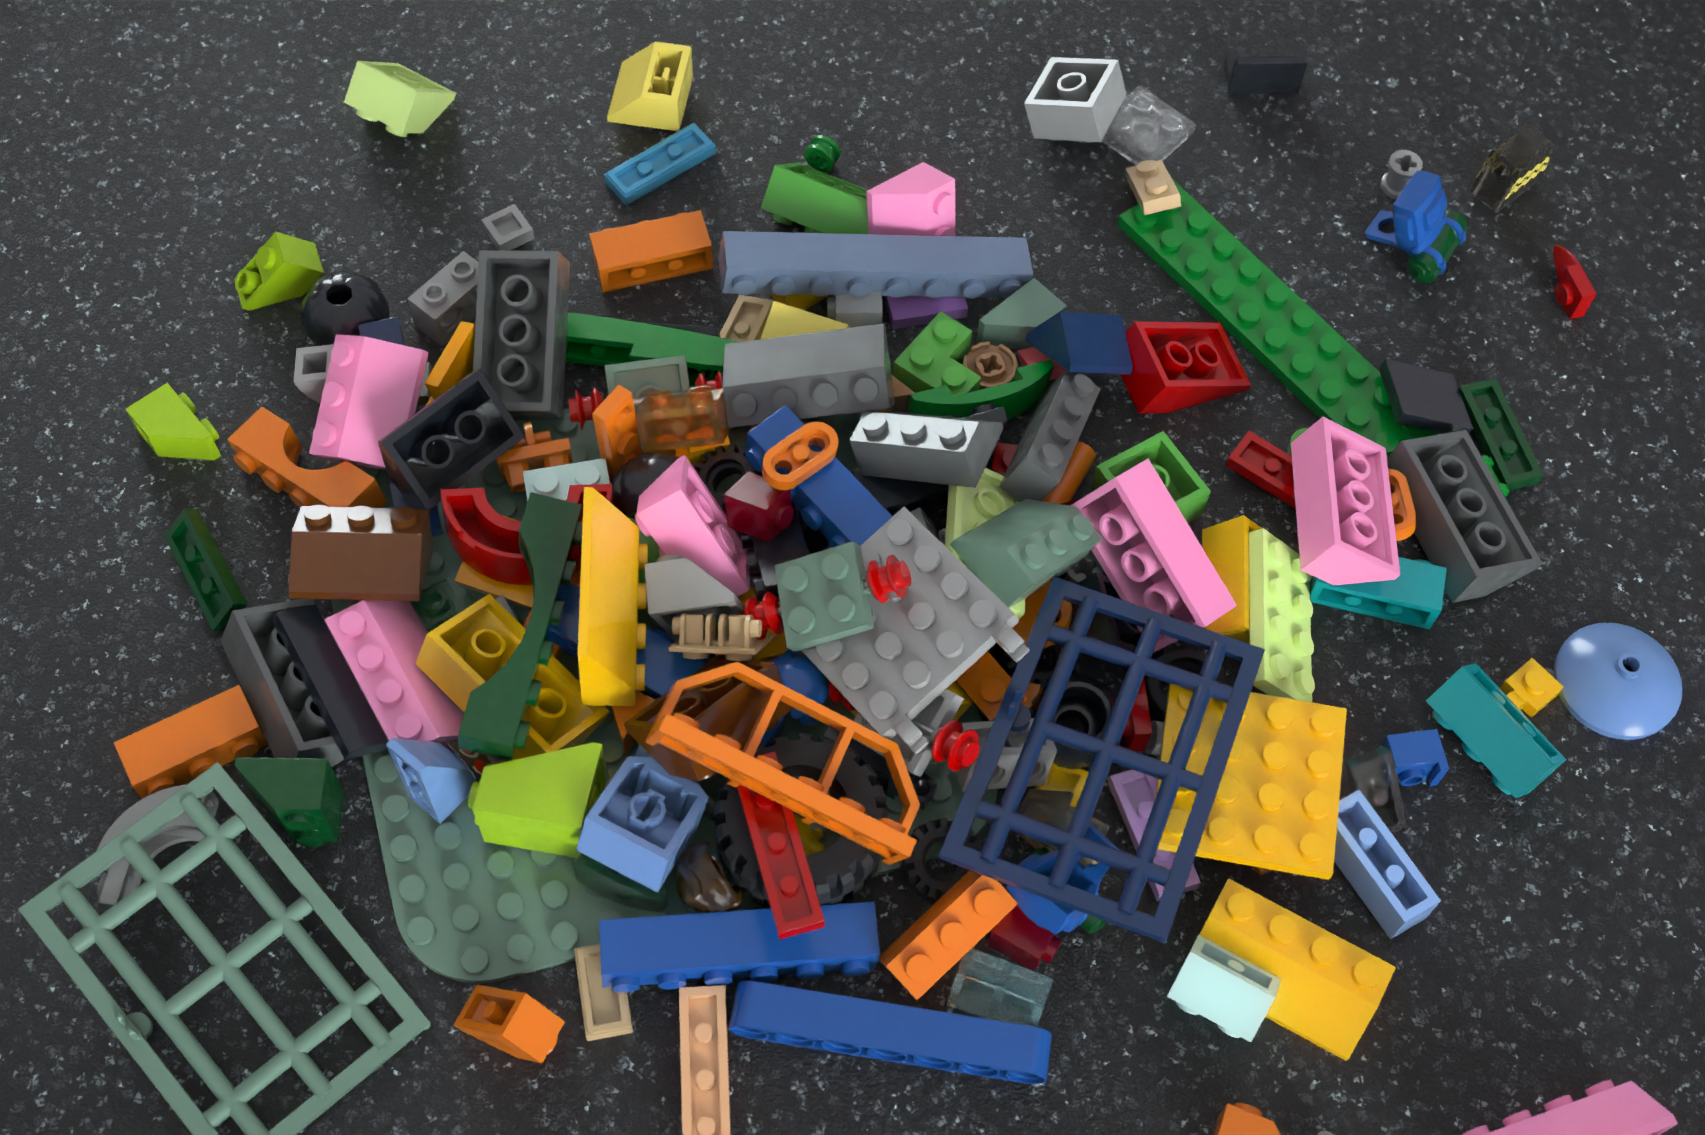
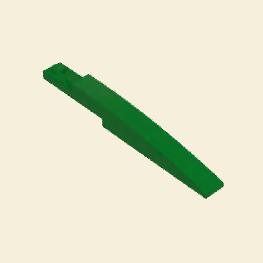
M568 312L565 362L604 366L685 355L689 387H694L695 389V381L700 373L709 381L715 380L717 371H720L723 379L725 344L737 343L738 341L647 323Z

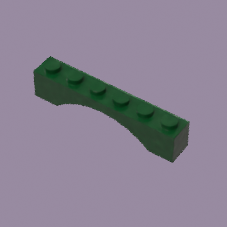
M530 492L519 529V550L528 566L533 586L534 602L531 618L520 644L509 660L489 680L471 691L458 733L459 749L512 761L516 747L525 748L531 722L524 721L528 705L536 707L539 700L543 681L537 680L536 677L539 666H548L551 658L554 640L547 638L551 624L559 626L562 619L565 600L559 599L562 586H571L577 562L570 559L573 547H582L583 521H581V504Z

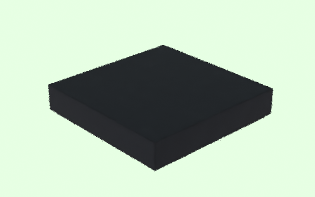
M1385 358L1379 367V371L1396 423L1444 434L1467 430L1468 433L1472 431L1473 427L1453 374Z

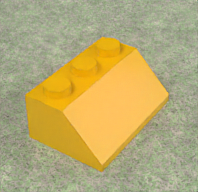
M1243 515L1202 529V548L1237 605L1204 628L1250 644L1249 533L1262 528Z

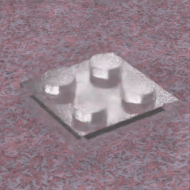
M1139 85L1125 97L1102 141L1135 165L1145 160L1163 161L1194 134L1196 123Z

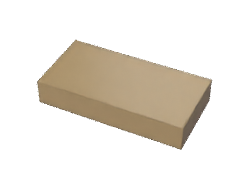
M600 944L574 948L587 1041L633 1033L628 992L618 993L612 991L611 987L602 988Z

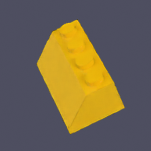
M489 593L427 633L415 664L465 713L471 691L489 680L509 660L520 644L526 629ZM552 654L548 666H539L536 679L543 681L539 700L536 707L528 705L524 721L531 722L528 739L524 749L516 747L513 760L579 746L610 713L605 706L582 705L580 681Z
M1229 878L1199 933L1200 936L1282 979L1276 997L1265 1017L1345 1061L1349 1059L1378 1008L1396 969L1395 966Z

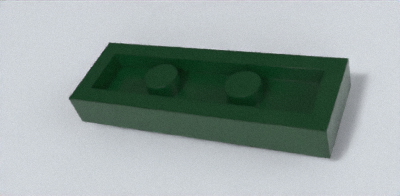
M1493 378L1460 385L1459 391L1471 421L1472 430L1484 455L1492 458L1494 462L1492 469L1500 483L1506 484L1509 490L1539 484L1544 475L1497 379Z
M184 508L164 537L212 631H225L232 611L244 609L247 606V602L199 510Z

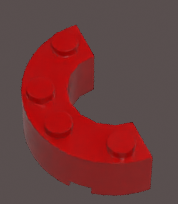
M612 484L570 485L566 501L582 505L581 521H583L584 487H593L613 504ZM484 488L440 489L447 536L458 556L476 572L495 581L513 585H532L528 566L519 550V529L522 521L510 520L497 513L487 502ZM573 547L570 559L577 561L574 573L581 570L582 547Z

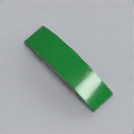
M1051 360L1019 367L1016 368L1013 382L953 396L947 386L910 394L906 413L942 417L956 415V418L971 416L974 408L995 404L996 408L1004 406L1007 419L1009 420L1025 412L1040 400L1042 394L1048 388L1054 364Z

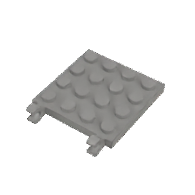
M903 507L861 545L865 575L868 564L872 560H876L881 567L886 566L887 557L891 554L895 555L899 561H904L909 568L912 580L911 586L907 587V595L904 598H900L894 591L889 592L888 602L883 604L872 594H869L874 629L801 651L881 737L891 740L897 734L917 755L930 742L911 720L995 643L1016 663L1030 650L1024 644V640L1012 629L1019 622L1016 615L915 516Z

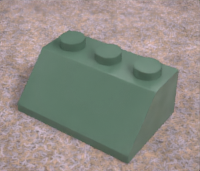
M1024 499L956 538L950 545L974 575L1008 608H1011L1050 583L1053 577L1058 578L1075 567L1103 538L1094 529L1091 521L1075 506Z

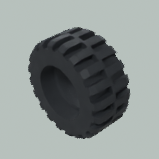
M799 733V740L788 741L787 736L782 735L774 737L773 746L765 748L764 744L760 743L754 757L775 752L778 763L783 766L782 772L797 780L798 777L803 776L818 782L836 740L825 736L823 743L812 741V734ZM848 747L827 795L837 800L840 797L854 800L864 806V814L880 821V818L887 819L888 811L885 810L886 796L883 787L876 785L877 774L869 764H864L860 767V754ZM726 777L723 778L719 787V801L715 802L714 812L717 849L720 851V861L725 872L732 873L733 884L743 888L742 893L750 890L752 892V901L765 907L768 903V898L737 787L735 788L727 784L729 778ZM842 835L827 849L815 854L806 855L820 905L842 904V897L847 894L850 898L858 895L863 890L864 880H871L878 869L879 858L882 855Z

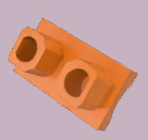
M531 422L523 423L525 437L511 447L512 449L507 450L497 458L500 475L505 476L511 492L526 491L523 471L565 465L573 462L569 438L552 441L549 430L533 433Z

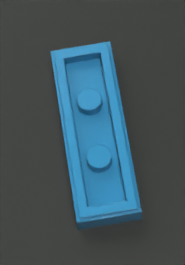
M692 123L604 174V181L627 206L716 154V145L695 123Z

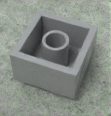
M1051 57L1024 103L1033 137L1036 139L1101 142L1126 97L1119 61L1111 59Z

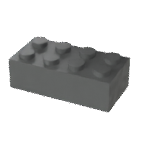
M479 250L473 371L477 368L482 370L513 419L563 420L570 262L559 251Z

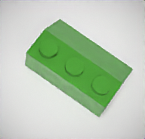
M798 162L774 165L761 209L772 213L771 219L786 225H792L793 222L806 226L804 230L806 233L868 234L867 189Z

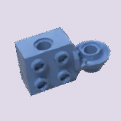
M639 745L635 756H628L585 817L576 850L658 893L678 861L680 853L686 848L697 831L708 796L699 784L686 778L670 775Z

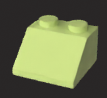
M357 61L344 103L357 109L356 114L359 117L373 122L379 120L386 124L385 129L388 132L397 136L407 137L408 133H424L452 103L456 93L399 63Z

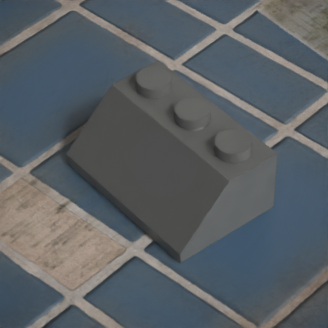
M864 411L849 441L862 475L976 488L1003 431L1002 422L890 411Z

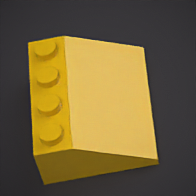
M584 487L578 633V665L582 705L636 706V691H645V664H637V650L646 649V623H638V609H646L647 607L646 583H639V569L645 570L644 564H648V544L639 543V527L593 487Z

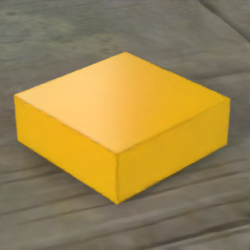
M1052 763L1045 784L1037 786L1033 796L1038 798L1043 793L1062 810L1073 815L1089 771L1082 768L1067 769Z

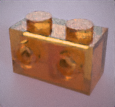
M707 385L693 387L683 394L672 395L671 391L668 390L650 393L647 395V398H644L635 413L643 453L722 444L730 430L727 423L723 389L712 390L711 386Z

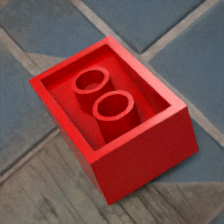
M1134 322L1125 332L1133 369L1131 374L1120 375L1139 414L1170 413L1246 391L1252 386L1221 323Z

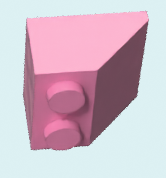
M922 162L868 190V234L956 236L955 179Z

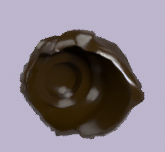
M702 840L686 847L679 855V864L675 878L676 889L683 902L705 913L734 910L741 903L743 888L729 884L721 861L709 854L707 846L710 843Z

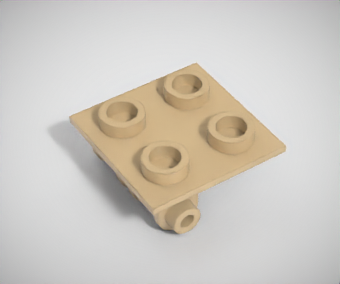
M682 613L681 617L673 618L672 632L673 634H679V640L669 647V652H683V658L705 659L709 657V653L726 654L727 660L745 661L752 659V655H756L773 640L775 633H767L765 639L758 640L756 637H761L762 621L755 620L753 615H730L728 619L727 614H721L718 622V631H716V618L714 614H708L705 622V614Z

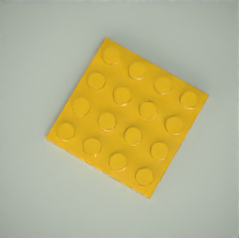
M1169 684L1159 759L1166 763L1169 762L1193 694L1192 691ZM1251 692L1195 856L1329 880L1333 875L1347 708ZM1210 698L1186 770L1203 776L1227 706L1226 703ZM1157 779L1154 801L1162 782L1160 779ZM1179 787L1158 846L1159 850L1177 852L1197 794L1196 792Z

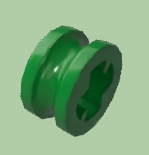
M824 135L814 136L810 145L804 151V158L807 163L821 172L831 171L835 162L841 156V150L837 143Z

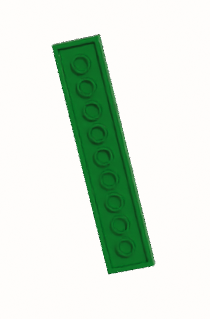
M1175 181L1173 182L1180 193L1181 207L1144 215L1138 203L1119 215L1117 226L1213 318L1221 323L1237 341L1319 419L1325 417L1385 447L1387 458L1403 440L1433 436L1439 433L1396 423L1380 372Z

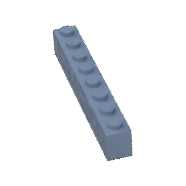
M723 231L718 254L722 293H737L739 295L776 294L785 296L789 294L826 296L851 294L856 297H863L871 292L882 291V296L892 297L928 296L930 298L966 297L970 299L996 297L1007 299L1033 277L1027 239L1015 237Z

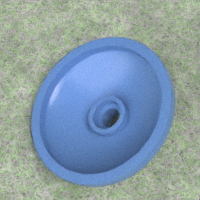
M1619 623L1588 625L1574 632L1563 643L1555 658L1553 676L1564 686L1558 694L1562 703L1580 723L1601 735L1623 740H1634L1651 736L1662 730L1673 719L1681 704L1682 680L1673 658L1659 642L1636 628ZM1623 664L1629 666L1633 672L1626 670Z

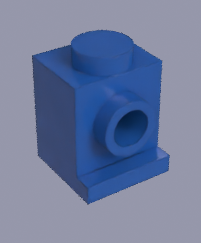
M1437 729L1387 735L1374 755L1376 773L1380 778H1384L1385 784L1400 782L1402 786H1413L1427 779L1429 786H1437L1449 770Z

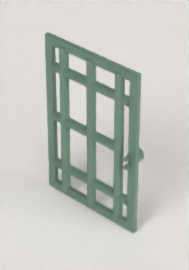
M218 762L214 763L204 773L18 909L192 1135H219L215 1127L229 1116L234 1119L245 1135H297L417 1035L431 1026L426 1016ZM214 789H216L235 813L233 817L222 825L217 822L200 801ZM186 812L205 838L160 870L140 844L180 814ZM248 829L302 895L290 906H285L232 840L244 830ZM216 851L272 919L228 954L173 886L175 882ZM125 856L145 883L99 916L79 889ZM155 897H158L212 965L167 1001L111 931ZM62 902L65 903L83 926V929L70 939L65 937L47 914ZM313 910L368 976L369 980L356 991L353 990L299 923L301 919ZM282 934L286 936L340 1003L296 1039L239 969ZM94 943L98 945L219 1100L204 1113H202L146 1041L153 1030L150 1018L140 1012L127 1016L80 956L82 952ZM223 980L280 1051L235 1088L178 1016ZM380 994L385 997L403 1020L390 1033L387 1032L367 1007ZM352 1018L374 1046L329 1082L307 1053ZM292 1066L314 1095L268 1131L246 1102Z

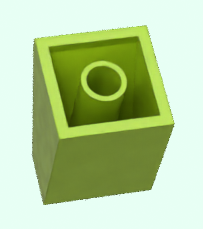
M592 742L485 766L480 782H473L468 800V806L475 815V825L479 826L484 842L589 860L590 857L576 849L585 817L603 793V786L609 780L603 746L600 743Z

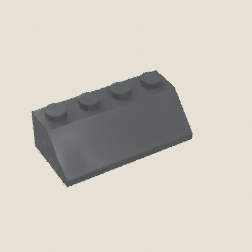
M885 323L725 344L723 394L728 428L760 424L785 405L799 419L884 409L895 405Z
M1467 430L1403 440L1387 458L1388 469L1401 472L1407 479L1416 512V529L1414 533L1433 565L1447 568L1444 589L1452 603L1484 597L1538 569L1543 564Z
M298 599L232 611L220 642L274 758H327L331 767L343 761L344 758L272 622L276 612L316 604L314 599Z

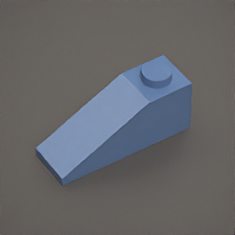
M392 738L386 744L409 798L438 823L441 824L469 796L471 786L476 779L455 751L452 753L440 742Z

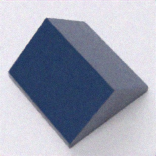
M1060 311L1026 334L1025 341L1068 372L1131 374L1133 365L1122 315Z

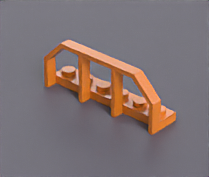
M739 662L678 680L672 685L648 734L646 743L654 746L658 742L729 778L727 784L735 788L741 784L803 815L800 821L808 825L816 822L882 855L881 861L888 865L911 856L917 840L907 834L920 803L897 743L881 737L868 728ZM733 676L768 694V697L743 751H740L742 746L734 739L721 734H716L713 737L699 730L700 724L684 714L674 713L671 716L681 693ZM779 700L840 731L818 782L803 776L798 777V780L782 772L783 766L769 757L758 755L757 758H754V754ZM851 738L884 754L903 805L898 822L886 818H880V821L864 814L865 808L858 802L844 797H840L837 800L827 795Z

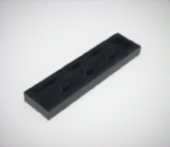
M316 604L276 612L272 622L344 760L385 750L386 744L389 741Z

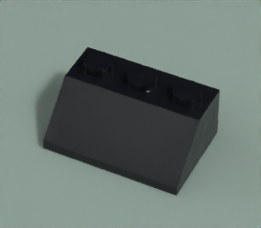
M477 368L379 440L378 444L386 472L409 506L430 510L441 501L440 489H458L525 436L482 370Z

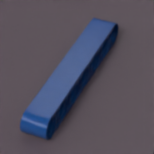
M741 981L737 983L728 1029L735 1035L750 1039L1026 1084H1042L1047 1082L1052 1034L1049 1031L1033 1026L755 981Z

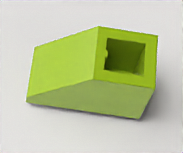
M275 232L259 248L250 262L239 271L234 281L242 309L250 311L303 296L324 271L315 243Z
M168 383L126 408L136 430L157 456L214 461L221 457L215 441L220 438L215 428L206 418L199 421L194 415L198 411L190 398L184 392L177 395Z

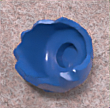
M788 649L783 655L768 661L776 664L784 686L821 705L824 704L829 694V680L801 650L794 652ZM795 708L788 712L790 717L799 719L801 725L809 724L814 726L817 722V719Z

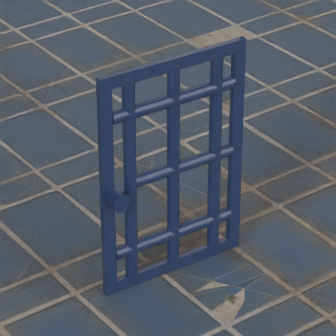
M1053 577L1026 642V646L1030 651L1017 664L942 846L939 859L1166 944L1265 649ZM1063 600L1079 605L1070 630L1054 625ZM1095 612L1142 627L1143 630L1135 651L1131 652L1086 636ZM1163 634L1208 650L1200 675L1152 659L1151 657L1159 635ZM1047 641L1063 646L1000 806L983 800V797L1010 731H1024L1030 724L1031 712L1022 702ZM1080 652L1128 669L1102 739L1053 722ZM1225 656L1242 662L1233 687L1216 681ZM1144 675L1193 692L1168 763L1119 746ZM1212 698L1226 703L1227 706L1202 776L1186 770V766L1209 700ZM1045 739L1095 756L1067 831L1017 813ZM1112 762L1162 780L1135 856L1085 838ZM1182 787L1197 794L1171 869L1155 864L1153 861L1178 789ZM975 817L992 823L981 852L964 846ZM1010 830L1060 848L1050 877L999 859ZM1078 855L1129 874L1119 903L1067 884ZM1146 881L1164 886L1155 916L1136 910Z

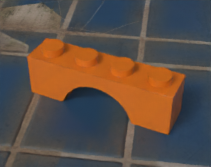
M264 407L259 408L227 439L236 453L233 459L243 471L250 475L253 472L258 473L265 484L273 491L279 493L283 490L288 493L291 500L299 508L301 506L313 505L382 508L387 503L376 479L347 460L333 467L321 470H308L298 467L297 461L303 447L289 423Z

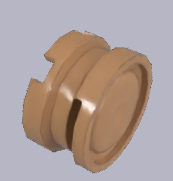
M989 341L978 343L971 347L970 352L964 356L963 366L981 377V390L1013 382L1018 363L1016 356L1008 347L1001 343L999 346L990 345Z

